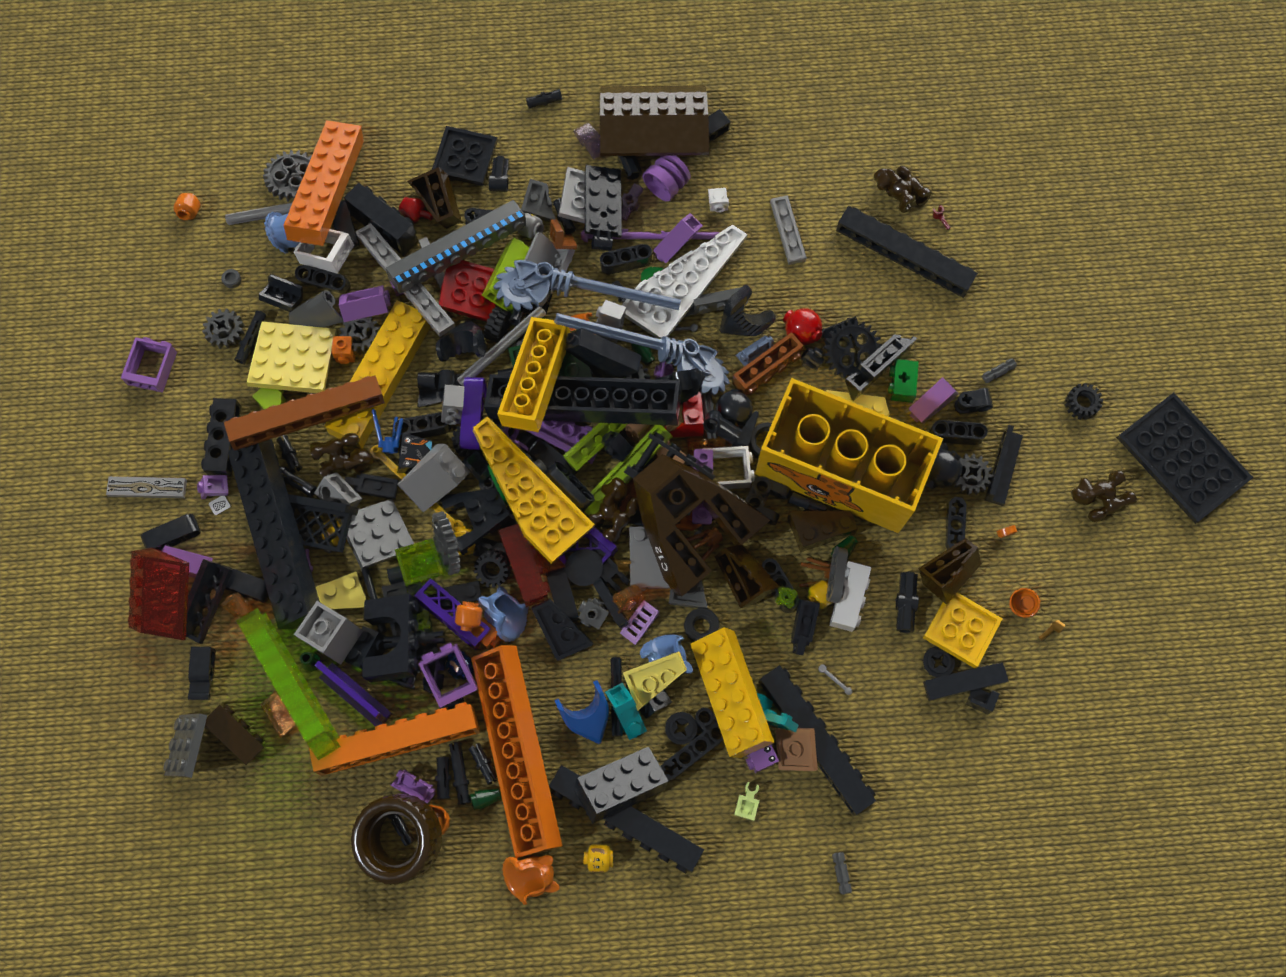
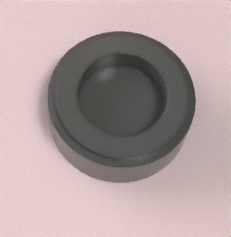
M228 269L222 274L221 280L227 288H236L241 283V276L238 271Z

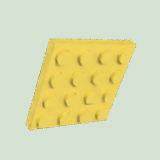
M262 321L247 378V386L309 393L325 391L332 358L333 337L337 335L336 329Z

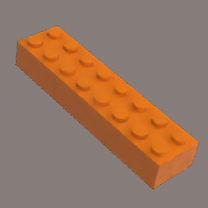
M326 120L284 222L287 240L324 246L364 142L361 126Z
M467 702L456 704L454 709H437L435 714L428 716L427 713L418 714L413 720L400 719L390 726L381 724L375 726V730L367 732V729L356 731L353 736L340 735L331 742L326 740L314 743V746L309 747L313 772L324 776L480 733L475 709L471 704L467 705Z

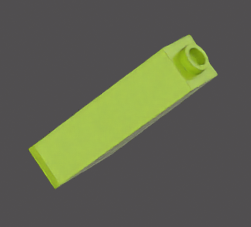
M515 237L507 243L482 294L483 297L502 309L511 312V314L513 312L512 304L506 308L504 298L497 299L499 290L494 289V285L500 281L496 277L498 274L507 273L505 267L514 268V261L524 260L529 247Z

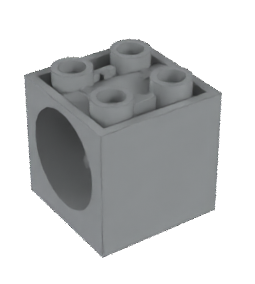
M316 601L294 635L332 660L342 664L363 630L347 618Z

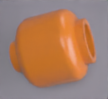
M182 193L178 196L173 210L180 219L192 220L196 217L201 203L194 194Z
M463 601L462 604L457 606L455 623L461 626L460 630L473 631V628L481 625L483 610L478 607V603Z

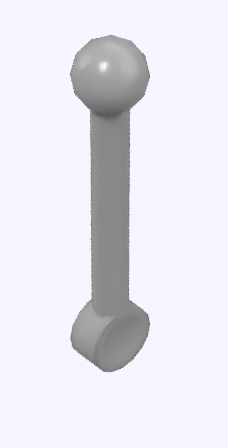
M825 665L819 666L818 670L820 673H825L845 690L847 695L852 694V689L846 687L827 671Z

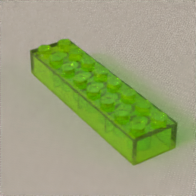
M257 608L236 620L316 758L320 760L341 747L337 741L340 736L322 709L321 704L312 692L311 687L305 680L267 614H261Z

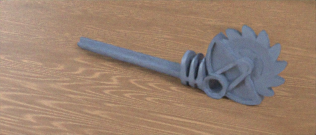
M515 260L514 268L505 267L507 273L498 274L496 277L500 281L494 285V289L499 290L497 299L504 298L505 307L507 308L512 304L517 311L521 310V306L532 310V304L542 307L549 297L550 289L551 294L556 290L557 296L564 292V297L567 298L571 287L679 310L681 303L680 299L577 277L572 271L565 273V270H561V272H558V268L552 267L550 263L541 262L536 264L527 260Z
M559 313L556 314L554 323L574 329L582 328L594 334L657 349L659 362L664 363L666 361L667 364L672 363L674 366H677V371L698 368L705 375L701 386V394H706L710 391L715 396L718 389L723 393L725 391V384L728 385L730 383L726 376L729 374V371L722 366V360L715 358L718 351L708 346L698 345L693 339L676 341L674 338L669 339L666 336L657 339Z

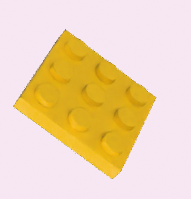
M957 592L947 605L942 601L923 639L971 667L977 668L1003 618Z

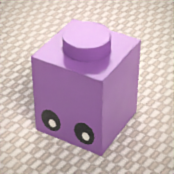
M772 745L748 754V758L745 759L749 769H754L755 773L779 762Z

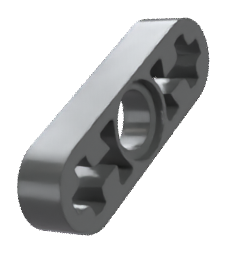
M839 546L834 549L826 594V600L833 603H839L842 596L848 549Z

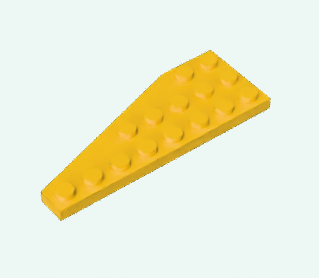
M488 416L473 427V433L524 537L551 564L554 563L593 529L595 524Z

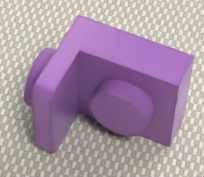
M203 475L201 481L197 483V492L201 493V499H206L207 496H227V475Z

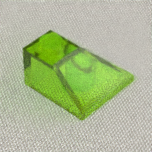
M433 538L394 549L405 586L444 575Z

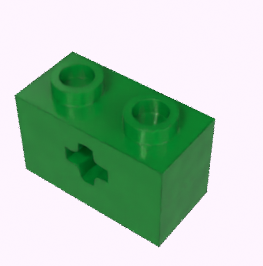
M896 359L894 365L890 366L889 376H892V383L889 382L888 394H891V401L913 403L917 393L919 361Z

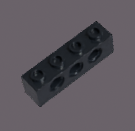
M213 398V404L210 405L209 413L211 418L210 422L207 423L208 438L204 442V450L206 452L205 458L201 462V467L207 475H227V477L232 475V465L228 450L232 449V446L229 442L224 422L234 417H240L241 405L236 399ZM226 417L225 421L220 422L221 418ZM220 435H224L221 440H217ZM221 452L218 458H214L217 453Z

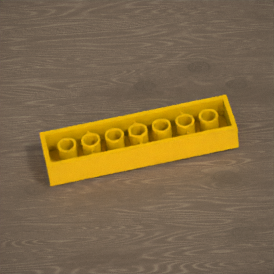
M396 300L350 382H355L364 377L376 375L385 403L327 421L324 427L330 435L340 439L347 433H356L360 438V442L355 446L361 449L364 447L375 427L372 409L376 410L379 420L431 327L416 308Z

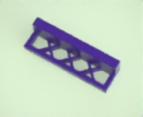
M431 578L414 595L422 607L473 650L480 646V641L491 630L482 621L480 627L484 631L478 637H475L471 631L460 630L461 626L455 623V605L458 606L461 603ZM432 585L437 589L438 597H428L424 592ZM440 600H450L453 610H443L440 606Z

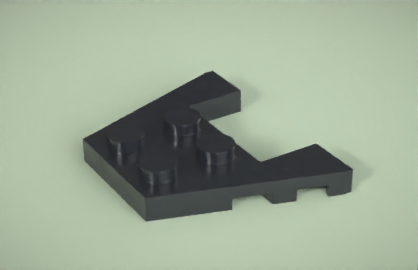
M497 488L450 494L440 499L446 513L465 506L474 530L456 538L461 555H465L468 552L467 549L474 544L477 546L481 543V539L488 533L493 534L511 520Z

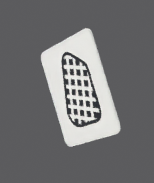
M220 496L209 503L214 515H218L230 508V504L225 496Z

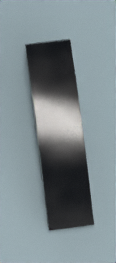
M1002 662L923 681L928 701L1004 684L1009 682Z

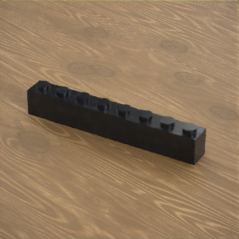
M848 206L838 222L837 232L962 298L965 297L978 274L972 268L959 264L955 259L942 255L938 250H933L920 241H915L907 234L894 230L890 225L877 221L873 216H868L857 208Z
M780 665L761 677L758 682L779 712L793 717L792 721L799 725L798 728H814L817 766L851 814L856 816L876 801L874 791L869 785L866 787L863 783L862 774L857 768L853 769L849 763L851 762L850 757L845 751L841 752L837 745L839 743L834 735L828 734L825 729L827 728L825 722L821 718H817L813 713L815 709L812 704L803 699L801 696L803 692L797 684L793 685L790 680L791 675L787 669H782Z
M561 765L549 785V788L552 789L551 794L559 799H562V797L570 800L568 804L578 810L580 807L584 809L573 789L576 779L580 776ZM632 806L602 819L605 821L604 826L613 831L616 828L623 832L621 836L631 842L633 839L641 843L639 846L648 852L651 850L659 853L658 858L666 863L671 860L677 864L675 868L685 874L687 871L692 873L704 851L701 847Z

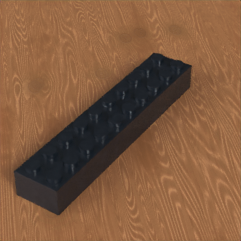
M490 374L484 405L490 419H499L497 413L511 375ZM558 376L543 421L678 426L682 394L680 380Z
M272 439L238 450L232 448L228 450V454L278 629L294 630L301 625L316 601H319V597L294 512L289 502L288 492Z

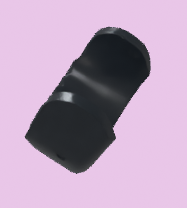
M744 285L727 301L719 331L722 334L757 336L774 323L776 315L772 310H766L756 315L744 313V304L752 295V289L748 285Z
M468 319L440 337L436 343V352L441 362L449 360L450 357H455L456 354L460 355L466 352H473L480 358L486 354L487 345L482 329Z

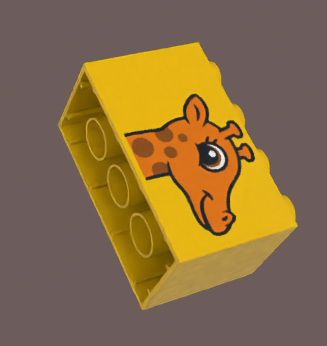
M791 378L761 448L755 475L767 477L789 487L793 491L842 511H851L852 515L899 533L915 512L943 438Z

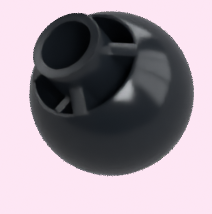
M732 389L718 399L715 410L719 411L724 419L737 427H742L751 417L753 406L749 397L742 393L741 390Z
M945 449L939 450L926 485L932 490L936 486L946 488L954 485L962 474V463L959 461L961 457L954 450L951 452Z

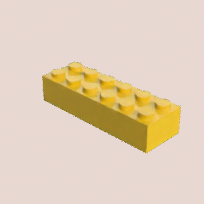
M531 317L497 413L502 426L533 432L540 431L566 353L565 346L567 335L570 333L569 327L554 323V320Z
M724 627L691 643L729 757L742 758L775 743L735 631Z

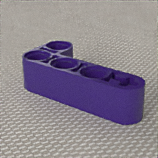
M464 378L460 449L480 450L481 448L473 433V427L483 420L484 400L487 394V384L484 378Z

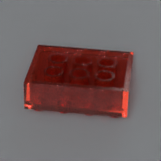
M155 548L131 551L128 627L144 634L186 640L189 562Z

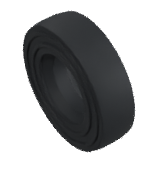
M698 608L691 611L684 622L685 633L693 642L720 628L718 617L714 612L706 608ZM698 619L708 621L710 627L706 633H698L695 630L694 623Z

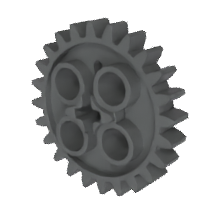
M290 150L289 154L283 151V156L276 154L277 159L271 158V163H266L267 168L264 169L263 175L265 186L268 188L269 193L272 192L274 197L278 195L280 200L286 197L287 202H289L290 198L294 200L312 155L308 157L307 152L300 155V150L296 154H293L292 150Z
M442 511L434 513L432 515V527L434 529L433 541L436 551L440 556L446 573L448 575L457 574L460 572L459 568L461 567L459 564V545L456 536L452 531L446 514Z

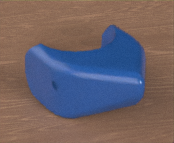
M597 680L593 681L595 688L594 699L583 710L571 711L565 708L559 699L554 700L564 723L572 732L597 744L602 743L609 717V705Z

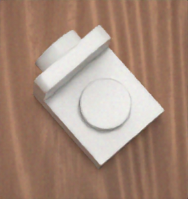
M726 188L708 189L710 212L728 210L729 199L727 198Z

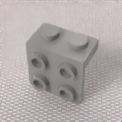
M536 233L524 260L536 264L547 262L552 267L558 268V272L565 270L566 273L575 250L555 249L553 243L542 233Z

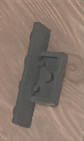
M740 288L701 295L693 300V306L684 317L724 310L729 298Z

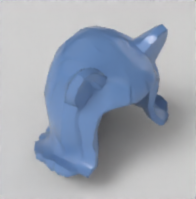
M271 212L266 216L264 222L266 235L276 249L287 254L288 248L296 247L299 242L287 240L284 222L288 214L282 215L280 212Z
M499 586L497 592L491 596L478 598V603L483 608L485 619L496 627L499 638L504 641H514L525 630L529 604H520L502 586Z
M674 634L663 635L643 644L640 650L642 659L647 657L649 662L680 651L687 669L684 673H693L692 665L687 661L685 650L681 645L684 637Z

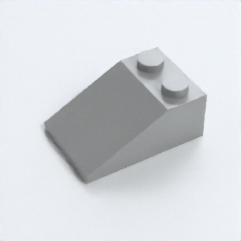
M436 444L398 483V486L422 512H425L454 489L470 471L446 444Z
M629 527L630 588L669 589L670 587L663 579L645 528Z

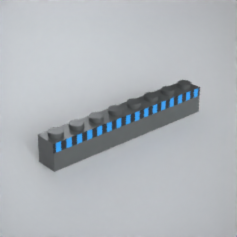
M512 200L386 267L388 279L399 294L408 291L413 286L427 281L436 274L442 273L450 266L457 265L463 259L475 255L478 251L490 247L501 239H505L515 231H520L526 226L525 214L517 203Z

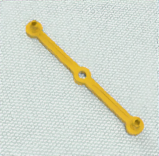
M374 445L370 449L373 459L380 460L402 480L406 474L397 473L398 466L385 453H382L383 448H378V445ZM435 503L430 507L436 513L442 511L446 514L453 532L455 528L464 526L462 521L453 519L439 504Z

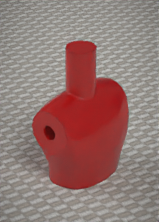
M404 197L401 201L398 211L404 218L408 217L413 223H417L421 217L429 220L433 219L432 214L425 210V204L421 199Z

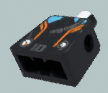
M403 433L397 473H409L432 449L433 442Z

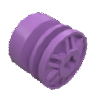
M660 156L655 161V165H651L643 173L642 177L648 189L656 197L664 201H670L678 193L679 189L683 188L690 180L691 175L686 165L677 156Z

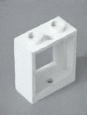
M330 229L325 242L335 245L327 258L312 255L311 252L315 247L313 244L299 242L296 246L294 254L300 264L338 273L354 244L348 233Z
M748 446L706 448L713 450V459L743 457L745 480L720 481L717 483L726 489L751 487L755 477L754 470H750V463H753L752 452H749Z

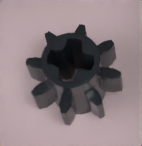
M817 347L814 349L807 348L801 356L803 360L802 366L808 370L818 369L824 361L822 357L823 351Z

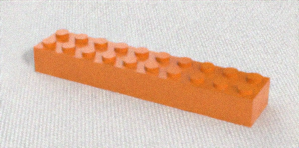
M501 645L471 657L515 858H522L563 845L517 646Z

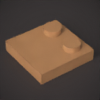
M781 728L775 729L779 770H818L814 728H797L796 732Z

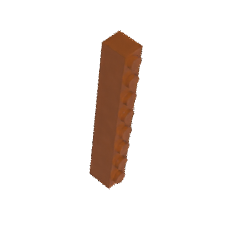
M376 375L364 377L355 382H347L335 388H328L316 394H309L300 399L289 400L287 403L277 406L273 405L261 411H253L245 416L234 417L225 421L224 425L232 448L238 450L369 409L385 402Z

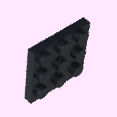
M446 126L432 170L440 167L448 174L449 179L484 186L498 139L495 136Z

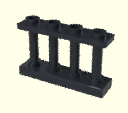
M650 432L648 437L652 439L651 443L637 464L633 466L629 464L624 473L632 478L643 471V467L660 444L669 450L666 456L673 459L676 455L685 461L683 464L689 467L693 466L712 480L715 478V475L712 474L713 469L705 464L702 467L696 463L698 459L688 453L686 456L681 453V448L676 444L671 443L669 445L664 441L665 437L658 432L654 434Z

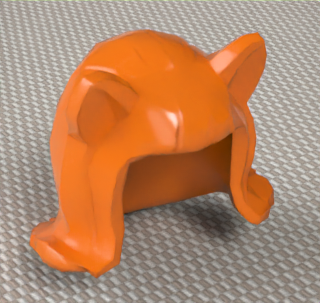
M529 856L519 861L515 857L505 859L502 868L504 880L508 890L522 904L526 905L527 898L540 896L544 892H556L560 889L559 885L553 881V856Z

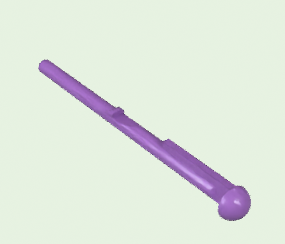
M584 229L581 232V238L584 242L588 243V239H592L593 235L585 234ZM622 229L621 238L612 237V239H664L670 232L661 231L662 234H656L651 232H628V229ZM697 232L691 239H713L720 232Z

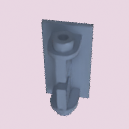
M765 335L736 354V357L745 367L771 348L774 340L771 336L767 337Z

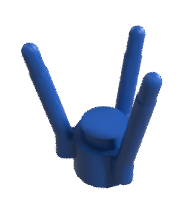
M372 409L378 437V448H383L382 453H398L403 419L400 418L397 432H395L394 425L398 421V417L394 418L392 437H385V441H383L376 410Z

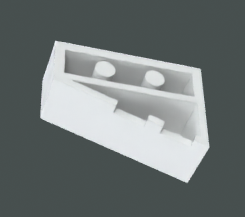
M850 561L847 562L842 596L839 603L834 604L829 626L851 632L855 627H859L861 621L859 612L860 608L863 609L866 597H864V593L869 587L871 567Z

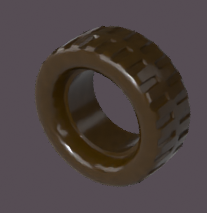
M404 793L392 794L369 803L361 811L360 815L357 816L352 828L351 848L359 868L369 878L387 885L402 884L416 879L432 867L441 849L442 829L434 810L424 800ZM391 814L405 816L413 823L417 831V849L414 855L405 862L392 859L386 854L381 845V827Z

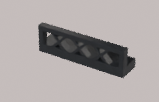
M1008 425L1002 433L991 474L993 478L990 480L991 484L988 486L984 500L1000 506L1005 504L1023 435L1013 432L1014 426Z
M203 559L173 634L187 637L203 644L233 572L232 569L217 562ZM221 569L225 572L222 579L218 581V574ZM215 589V597L211 599L210 593ZM207 607L208 614L203 618L202 612ZM200 625L201 631L197 637L193 634L196 627Z

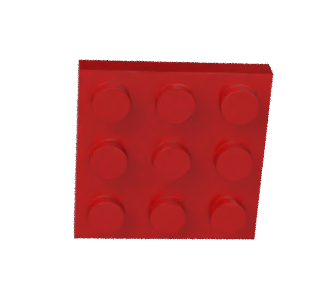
M465 260L445 269L438 304L443 310L487 322L490 313L495 308V304L483 297L482 294L494 269Z

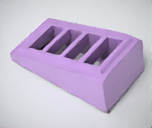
M643 600L629 619L630 624L624 627L620 634L636 645L658 617L659 611ZM643 609L652 614L651 617L642 612ZM640 615L642 618H644L647 621L646 624L639 620L637 617ZM633 622L642 627L641 631L632 625ZM630 628L638 635L635 637L627 630Z

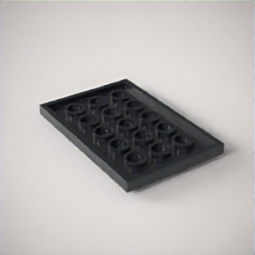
M1174 392L1116 437L1195 524L1253 478Z

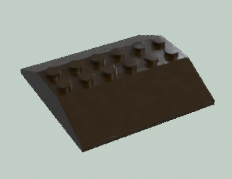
M705 85L601 86L600 156L709 155V118Z

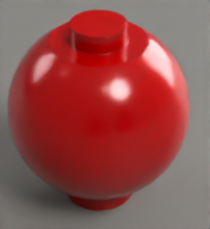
M801 308L795 311L789 310L785 314L783 322L786 324L785 330L787 335L792 332L802 345H810L821 338L822 321L815 311Z

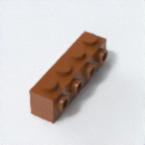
M791 332L733 375L732 384L745 395L748 393L749 395L753 394L760 384L768 383L775 373L783 372L790 362L795 363L802 356L803 345Z

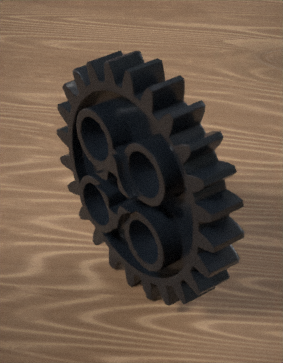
M847 320L845 324L843 322L839 323V328L834 326L832 328L834 333H827L830 339H824L828 345L822 348L827 350V353L823 354V356L828 357L825 364L831 363L829 370L835 369L834 375L836 376L841 373V379H845L846 376L849 377L859 371L858 367L863 363L860 360L862 353L867 359L883 344H877V341L881 338L874 337L877 331L870 332L871 325L865 327L864 321L858 325V320H854L853 323ZM858 335L863 338L862 344L857 342ZM840 338L845 340L844 348L839 344ZM855 348V352H850V349ZM844 356L848 358L847 366L842 363Z

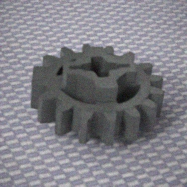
M218 309L217 314L211 312L212 317H206L208 323H203L205 329L202 332L206 340L212 346L217 345L219 349L223 345L229 348L230 343L236 345L235 340H241L239 335L245 333L242 329L245 325L241 317L235 311L230 313L228 309H225L224 312Z
M372 316L368 318L343 322L345 328H340L342 333L340 336H351L352 350L354 349L356 354H358L359 350H362L364 354L366 349H369L380 328L377 321H374Z
M965 454L963 459L959 460L962 463V476L956 482L954 488L960 487V493L966 490L967 495H970L972 491L975 495H978L979 490L984 492L986 487L991 484L989 480L993 478V475L989 473L992 468L986 467L989 462L985 461L983 463L982 456L977 459L975 454H972L971 458H969L968 454ZM976 472L974 475L967 477L968 474Z

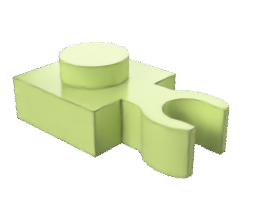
M747 782L745 785L746 795H739L734 815L754 821L760 801L754 799V795L758 792L759 785H756L755 791H750L748 789L750 782Z

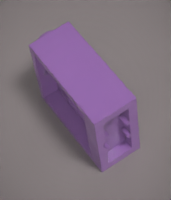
M382 285L340 295L339 308L343 321L348 322L388 313V306H391L390 294L388 290L385 291Z
M135 337L121 379L127 385L163 393L177 354L176 350L172 347V344L166 341L155 342L147 337H143V339ZM144 350L165 354L157 378L136 374Z
M448 643L440 647L441 651L435 654L429 652L423 655L422 660L419 662V666L439 707H443L477 690V684L457 643L454 645ZM454 652L468 683L442 695L427 664Z

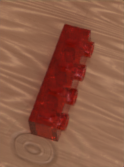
M518 524L499 530L500 538L525 606L529 607L548 600L547 593L550 592L547 581L543 582L541 575L544 573L541 564H536L534 557H537L534 546L529 545Z

